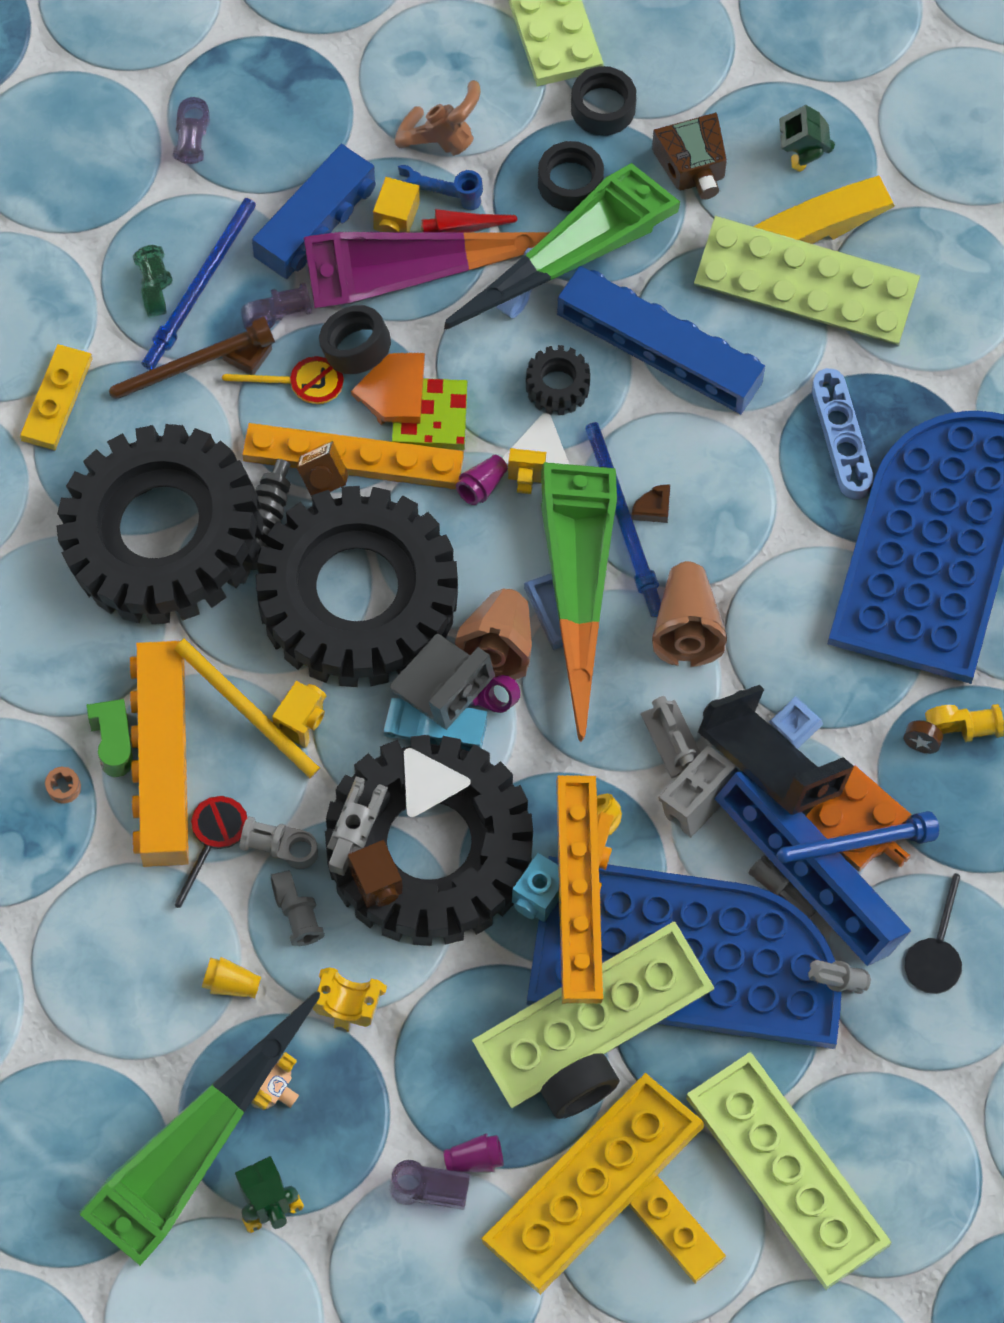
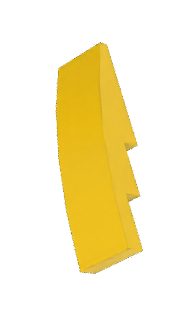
M880 175L814 197L780 212L753 227L814 244L828 235L834 240L895 207V204Z

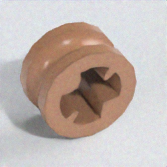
M61 766L54 768L46 777V791L51 799L57 803L65 804L72 802L80 794V780L74 770L69 767ZM64 777L66 782L73 780V784H68L69 791L62 793L60 789L53 790V786H58L56 782L58 779Z

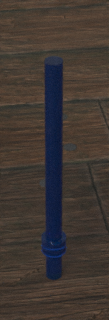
M244 198L168 321L156 331L152 338L153 345L141 362L142 366L146 369H154L165 351H169L178 339L176 333L255 209L256 203L253 200Z
M593 422L588 424L585 430L598 467L614 468L599 423ZM616 474L617 503L615 515L636 573L634 581L638 592L643 594L650 616L658 617L661 606V599L657 591L659 583L655 571L649 568Z

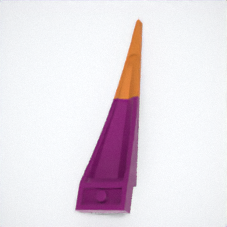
M334 232L304 237L314 309L355 303L522 256L527 248H534L550 232Z

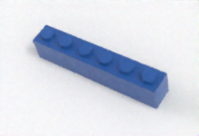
M582 266L578 267L558 296V316L742 415L763 383L766 365L762 364L757 357L749 353L743 354L730 347L724 339L717 336L712 337L699 330L691 321L680 320L669 314L661 305L651 304L641 299L631 289L617 286L608 281L598 271L588 270Z
M742 771L735 773L714 798L866 966L890 956L911 932L910 928L839 852L788 863H782L778 860L777 852L781 848L827 839L802 811L791 815Z

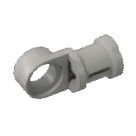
M250 816L246 819L240 840L241 850L247 851L249 848L269 852L272 857L286 860L290 866L296 869L308 868L317 860L318 846L315 837L311 833L287 827L284 824H279L276 827L256 822L254 817ZM300 841L308 843L311 846V851L306 857L296 858L290 853L293 844Z

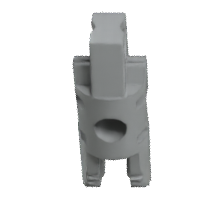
M357 776L327 848L334 850L329 862V870L342 876L345 875L349 865L348 854L364 848L388 789L378 784L377 788L373 791L368 808L357 804L363 793L365 781ZM351 825H358V826H359V827L356 828V829H350V828H348V827H350Z

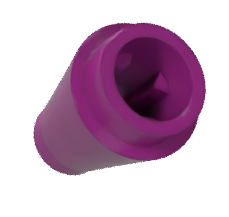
M492 455L490 458L462 473L459 476V481L456 483V490L459 496L470 505L484 503L508 471L506 462L500 456Z
M485 1133L444 1150V1160L448 1173L495 1172V1168L504 1166L498 1135L488 1136Z

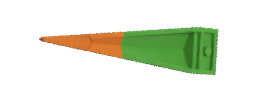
M544 462L541 469V510L577 736L579 741L582 742L586 735L599 620L617 503L616 468Z

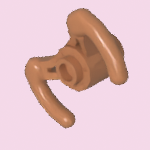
M475 80L470 81L467 86V95L459 106L455 109L450 104L434 106L426 114L427 121L425 124L416 128L414 127L423 117L424 110L422 107L415 106L400 124L395 135V145L399 148H406L415 144L438 143L446 153L450 152L452 155H458L466 150L473 142L474 137L470 131L471 128L464 120L467 119L479 100L481 94L480 84Z

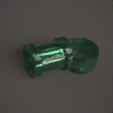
M157 245L144 246L135 252L132 257L135 265L140 267L143 277L141 280V294L148 318L167 314L162 290L173 281L171 273L166 271L163 262L164 250L161 246Z

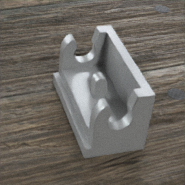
M707 745L658 797L659 801L662 802L663 811L667 819L671 821L676 817L681 823L682 831L691 838L721 807L714 798L732 776L738 772L737 767L725 756Z

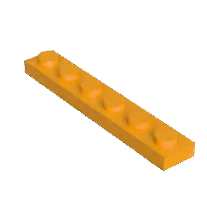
M248 423L242 454L244 462L275 465L277 459H283L290 463V468H296L301 455L333 441L350 476L456 489V483L459 481L464 459V451L254 423Z
M558 775L556 779L562 1003L601 1004L603 1001L596 776Z

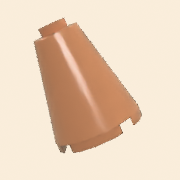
M690 561L681 562L671 568L652 636L653 651L661 660L671 665L679 666L678 660L690 661L691 667L711 663L723 655L725 644L727 643V634L706 571L702 566Z

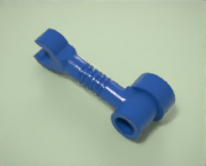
M407 165L398 166L399 174L409 177L401 181L419 185L420 190L459 198L462 207L467 210H475L481 205V195L483 193L482 178L473 170L460 172L455 177L453 183L422 176Z

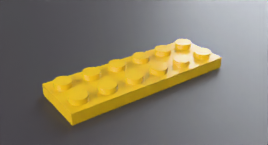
M645 1073L481 1238L483 1244L541 1295L704 1128L703 1121Z

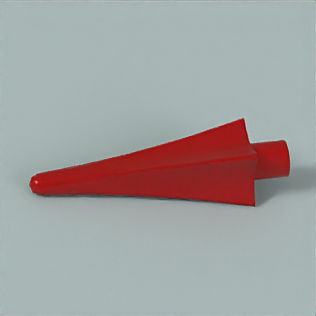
M435 209L434 219L421 220V231L473 232L515 223L518 218L516 215L475 214Z

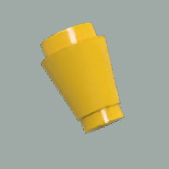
M210 957L202 988L211 990L210 994L251 997L255 999L261 976L223 957H220V960Z

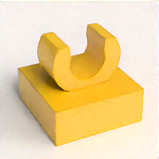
M510 448L508 479L517 480V493L531 494L533 482L541 483V469L544 462H546V452Z

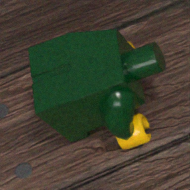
M804 105L779 118L780 132L783 133L780 135L781 149L787 152L793 151L798 153V155L794 154L791 156V167L796 171H803L807 164L821 158L824 152L830 153L833 151L835 142L830 139L829 124L820 112L808 105Z
M271 1156L234 1172L244 1199L247 1202L241 1213L242 1221L249 1233H253V1228L255 1227L257 1230L261 1229L262 1224L270 1221L274 1229L282 1228L287 1223L285 1213L290 1212L294 1214L296 1213V1208L299 1211L303 1209L304 1204L296 1188L293 1186L284 1187Z

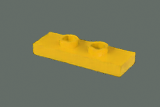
M57 344L21 431V441L56 450L93 360L91 353Z
M658 1175L628 1205L695 1284L726 1259L724 1252Z

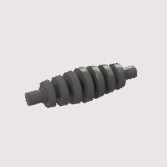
M283 459L276 460L273 471L271 473H264L260 480V485L255 489L262 507L258 510L263 518V535L255 536L260 549L254 563L245 561L242 563L247 576L240 584H246L251 570H258L257 560L261 547H268V533L277 521L281 523L285 512L283 507L286 506L288 499L286 494L289 493L291 485L289 480L286 479L290 463Z

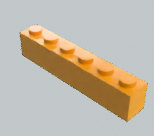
M180 641L136 643L137 656L130 657L131 679H137V691L130 692L131 713H138V725H131L132 748H138V760H132L131 769L132 782L139 783V795L132 796L133 818H139L140 831H133L134 854H140L143 867L189 865L184 658L174 650Z

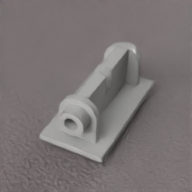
M661 696L653 700V708L641 712V716L670 777L673 778L680 775L701 752L676 701H667L665 696Z

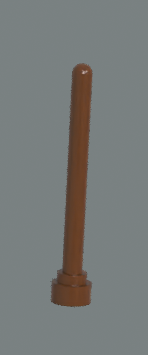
M265 316L251 321L252 325L246 327L247 331L111 386L109 389L110 396L114 399H119L251 344L254 347L261 345L263 348L275 343Z

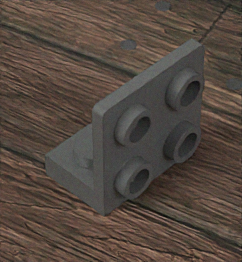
M436 634L390 684L392 692L447 730L495 677L490 655L479 647L469 655L442 635Z

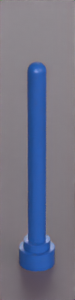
M930 811L916 813L905 824L784 847L777 852V858L782 863H788L908 838L919 844L932 842L938 838L939 823L936 816Z

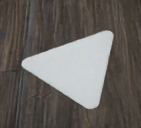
M543 413L512 446L513 449L546 452V462L569 464L551 415L548 413ZM510 450L503 456L506 464H508Z
M407 748L404 751L406 809L409 817L418 816L470 785L468 777L412 748Z

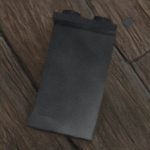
M761 685L746 690H739L735 694L719 700L715 699L705 707L703 711L704 718L698 733L791 815L842 794L854 766L842 757L818 767L755 712L764 692V688Z

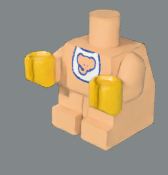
M284 1052L253 1098L251 1104L254 1108L269 1109L277 1100L289 1108L292 1107L299 1095L289 1089L287 1085L292 1079L291 1070L297 1062L295 1058Z

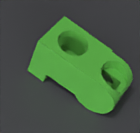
M124 699L86 704L91 731H101L102 741L98 746V757L102 770L111 777L126 775L131 770L133 754Z

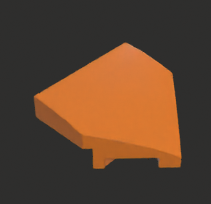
M425 353L388 354L381 363L375 366L354 387L351 395L358 402L361 401L377 417V421L381 425L384 422L420 424Z

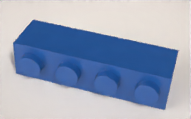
M341 143L252 238L254 258L286 280L294 271L302 270L307 263L304 237L332 233V230L339 223H345L349 219L355 205L361 199H367L375 189L374 165Z

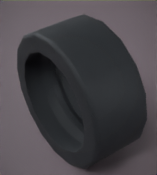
M597 66L584 71L576 78L571 90V114L575 122L584 131L595 135H612L621 132L630 125L636 112V87L627 74L613 67ZM608 88L618 92L624 98V105L618 111L602 114L587 108L583 104V97L591 90Z
M564 141L554 144L543 153L539 161L538 189L541 196L551 206L563 211H573L604 180V164L600 155L591 146L579 141ZM577 163L585 166L591 172V181L585 187L579 189H564L551 181L550 172L557 165Z
M353 305L339 310L328 318L321 328L319 343L328 363L335 371L343 374H359L371 370L382 362L389 352L391 337L382 316L374 308L365 305ZM360 330L373 331L367 341L360 346L349 350L337 349L342 340L351 333Z
M596 1053L579 1059L557 1072L542 1086L540 1092L553 1115L557 1119H564L576 1115L600 1102L618 1086L620 1080L603 1053Z

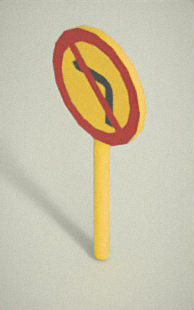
M320 356L307 357L299 361L292 369L291 376L222 375L223 381L291 384V388L298 398L312 404L328 403L335 399L342 391L344 384L343 373L335 371L327 359Z

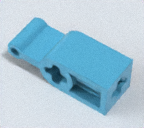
M391 698L384 736L411 740V736L430 735V744L441 745L442 737L447 736L461 739V749L470 751L474 744L480 748L483 746L487 727V711L466 708L450 727L445 730L403 699Z

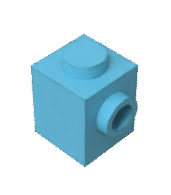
M537 853L512 890V903L515 904L516 910L529 919L536 917L545 922L559 902V871L556 863Z

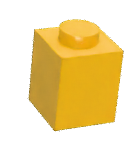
M385 177L373 209V229L379 232H410L420 205L419 185Z

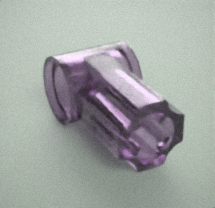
M404 1160L394 1167L389 1189L392 1198L404 1205L418 1202L464 1210L470 1174L425 1167L417 1161ZM410 1175L418 1181L419 1185L412 1190L402 1188L397 1180L401 1176Z

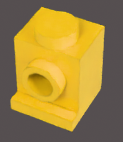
M296 680L272 715L273 723L293 742L306 748L310 743L309 730L317 729L324 717L323 701L326 698V694L313 684L306 686Z

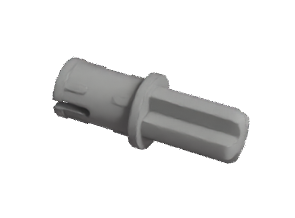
M815 960L810 964L811 970L808 972L810 980L827 984L833 991L842 992L849 990L862 994L864 993L862 989L867 991L870 987L871 977L865 969L850 967L844 961L828 963Z

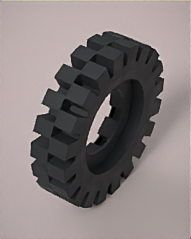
M165 424L162 436L158 435L153 425L135 429L136 442L129 444L122 433L107 441L112 451L110 455L105 457L96 449L83 461L89 471L87 475L76 471L73 473L66 485L72 498L61 497L57 514L63 524L56 525L57 537L63 549L61 553L69 569L89 598L92 596L99 607L110 614L117 609L124 620L140 623L142 615L146 614L151 624L170 623V612L177 611L182 620L200 615L197 603L203 599L206 600L211 608L227 598L221 588L226 582L235 588L239 586L247 576L242 563L244 561L254 563L260 549L255 536L263 535V518L258 510L262 507L257 492L241 461H237L234 452L221 440L215 444L211 434L197 428L189 436L183 425ZM158 487H172L185 492L194 500L199 515L196 532L188 544L178 552L161 558H147L132 552L123 542L120 531L123 513L134 498Z
M360 486L341 487L342 497L333 499L328 489L312 495V507L308 509L301 502L296 504L286 512L287 523L283 525L277 521L268 533V547H261L257 560L256 592L262 624L266 625L267 636L277 650L282 647L284 659L297 670L303 665L308 666L309 677L327 683L330 675L338 676L339 686L358 687V679L363 677L369 678L370 686L389 683L388 673L396 670L400 674L436 634L447 638L453 625V612H456L458 599L457 561H454V550L447 534L440 535V524L429 512L420 516L418 514V503L403 495L395 503L391 501V490L372 487L370 497L360 496ZM350 549L370 550L384 557L394 568L398 579L397 594L392 604L382 614L364 621L345 620L329 612L320 601L316 587L319 572L331 557L342 551Z
M430 735L411 736V746L401 748L397 739L380 746V756L376 759L368 753L354 764L355 774L352 777L345 774L335 789L336 800L335 802L330 801L326 815L327 830L325 831L328 868L334 850L327 848L356 776L365 780L364 790L357 804L367 808L373 791L377 788L378 784L388 788L364 846L367 847L384 840L388 848L387 838L389 829L395 818L406 809L404 751L407 748H412L470 779L468 787L439 803L458 812L467 823L471 834L469 854L465 862L455 872L439 879L426 880L416 878L405 873L396 865L402 878L403 893L398 895L394 902L382 907H378L377 904L366 907L349 870V865L344 876L329 870L331 880H335L337 893L345 906L349 907L352 905L355 908L356 918L369 928L374 924L381 926L382 935L400 942L402 935L412 936L413 945L432 946L433 937H443L445 945L463 941L465 931L473 929L476 935L493 926V916L498 913L503 917L514 905L512 903V890L532 861L533 822L532 813L528 814V800L521 785L516 787L513 785V774L501 761L495 766L491 764L490 753L475 744L470 751L461 749V739L443 736L441 745L430 744ZM351 825V826L348 827V828H350V829H356V828H358L359 826H358V825Z

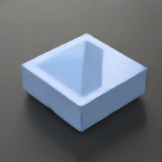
M796 696L769 721L770 725L797 749L823 725L822 720Z

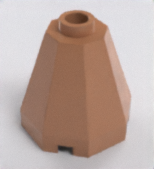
M503 588L493 592L459 627L455 645L469 655L477 647L489 654L495 673L494 678L500 675L509 676L514 680L525 677L530 664L532 649L528 601L513 589Z

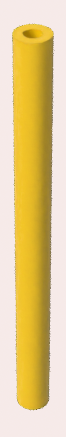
M185 638L176 645L174 650L305 775L312 778L318 772L320 767Z

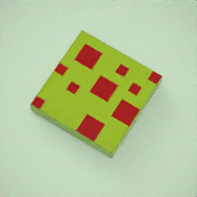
M424 378L420 424L393 422L392 442L465 450L468 380Z

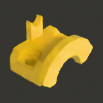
M331 967L321 969L319 973L321 981L317 992H320V998L314 1005L313 1010L318 1015L333 1018L334 1028L342 1027L347 1032L350 1030L351 1023L364 1027L371 1025L379 998L386 993L387 986L373 978L367 983L352 982L342 977L338 973V969Z

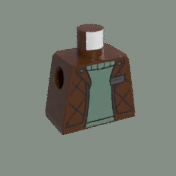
M717 113L653 130V153L676 189L683 191L696 187L701 199H710L716 196L720 191L716 181L722 180L725 177L727 164Z

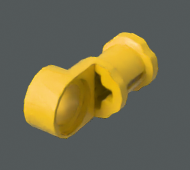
M999 704L991 705V709L970 712L967 708L958 709L955 705H941L925 712L927 722L936 725L943 734L962 732L965 742H971L974 737L995 735L997 738L1004 736V720Z

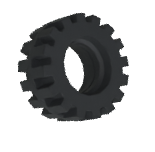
M558 345V350H553L552 346L546 347L545 353L541 350L535 353V359H530L526 371V393H528L530 402L535 401V407L539 410L543 407L546 408V413L552 415L553 410L557 411L558 415H564V411L567 409L572 413L576 411V405L581 407L584 404L590 389V367L588 363H585V357L582 354L576 356V350L571 347L568 351H564V346ZM555 371L564 372L573 379V383L567 388L553 389L543 382V378Z

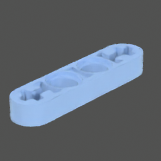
M832 368L820 370L813 380L812 396L838 485L842 494L847 498L862 499L870 493L873 483V472L845 378L838 370ZM823 382H829L830 386L834 387V400L830 402L828 389L823 387ZM833 411H840L847 416L848 421L842 425H836L829 421L828 415ZM843 442H848L856 447L857 452L852 456H844L838 452L837 446ZM856 466L855 473L857 479L863 480L861 486H856L854 482L850 481L851 467Z

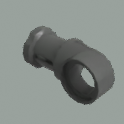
M290 870L271 874L270 878L278 908L282 909L283 915L287 916L292 929V935L290 936L291 944L294 946H306L322 939L325 933L323 928L317 924L314 908L316 907L315 899L313 897L298 898Z

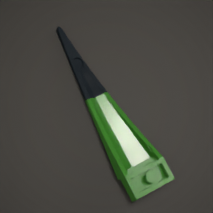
M630 163L607 176L559 225L486 289L445 320L444 330L450 329L651 233L653 226L678 213L680 201L634 164Z
M314 992L108 1177L101 1188L80 1210L79 1215L141 1266L168 1235L235 1126L320 998V992Z

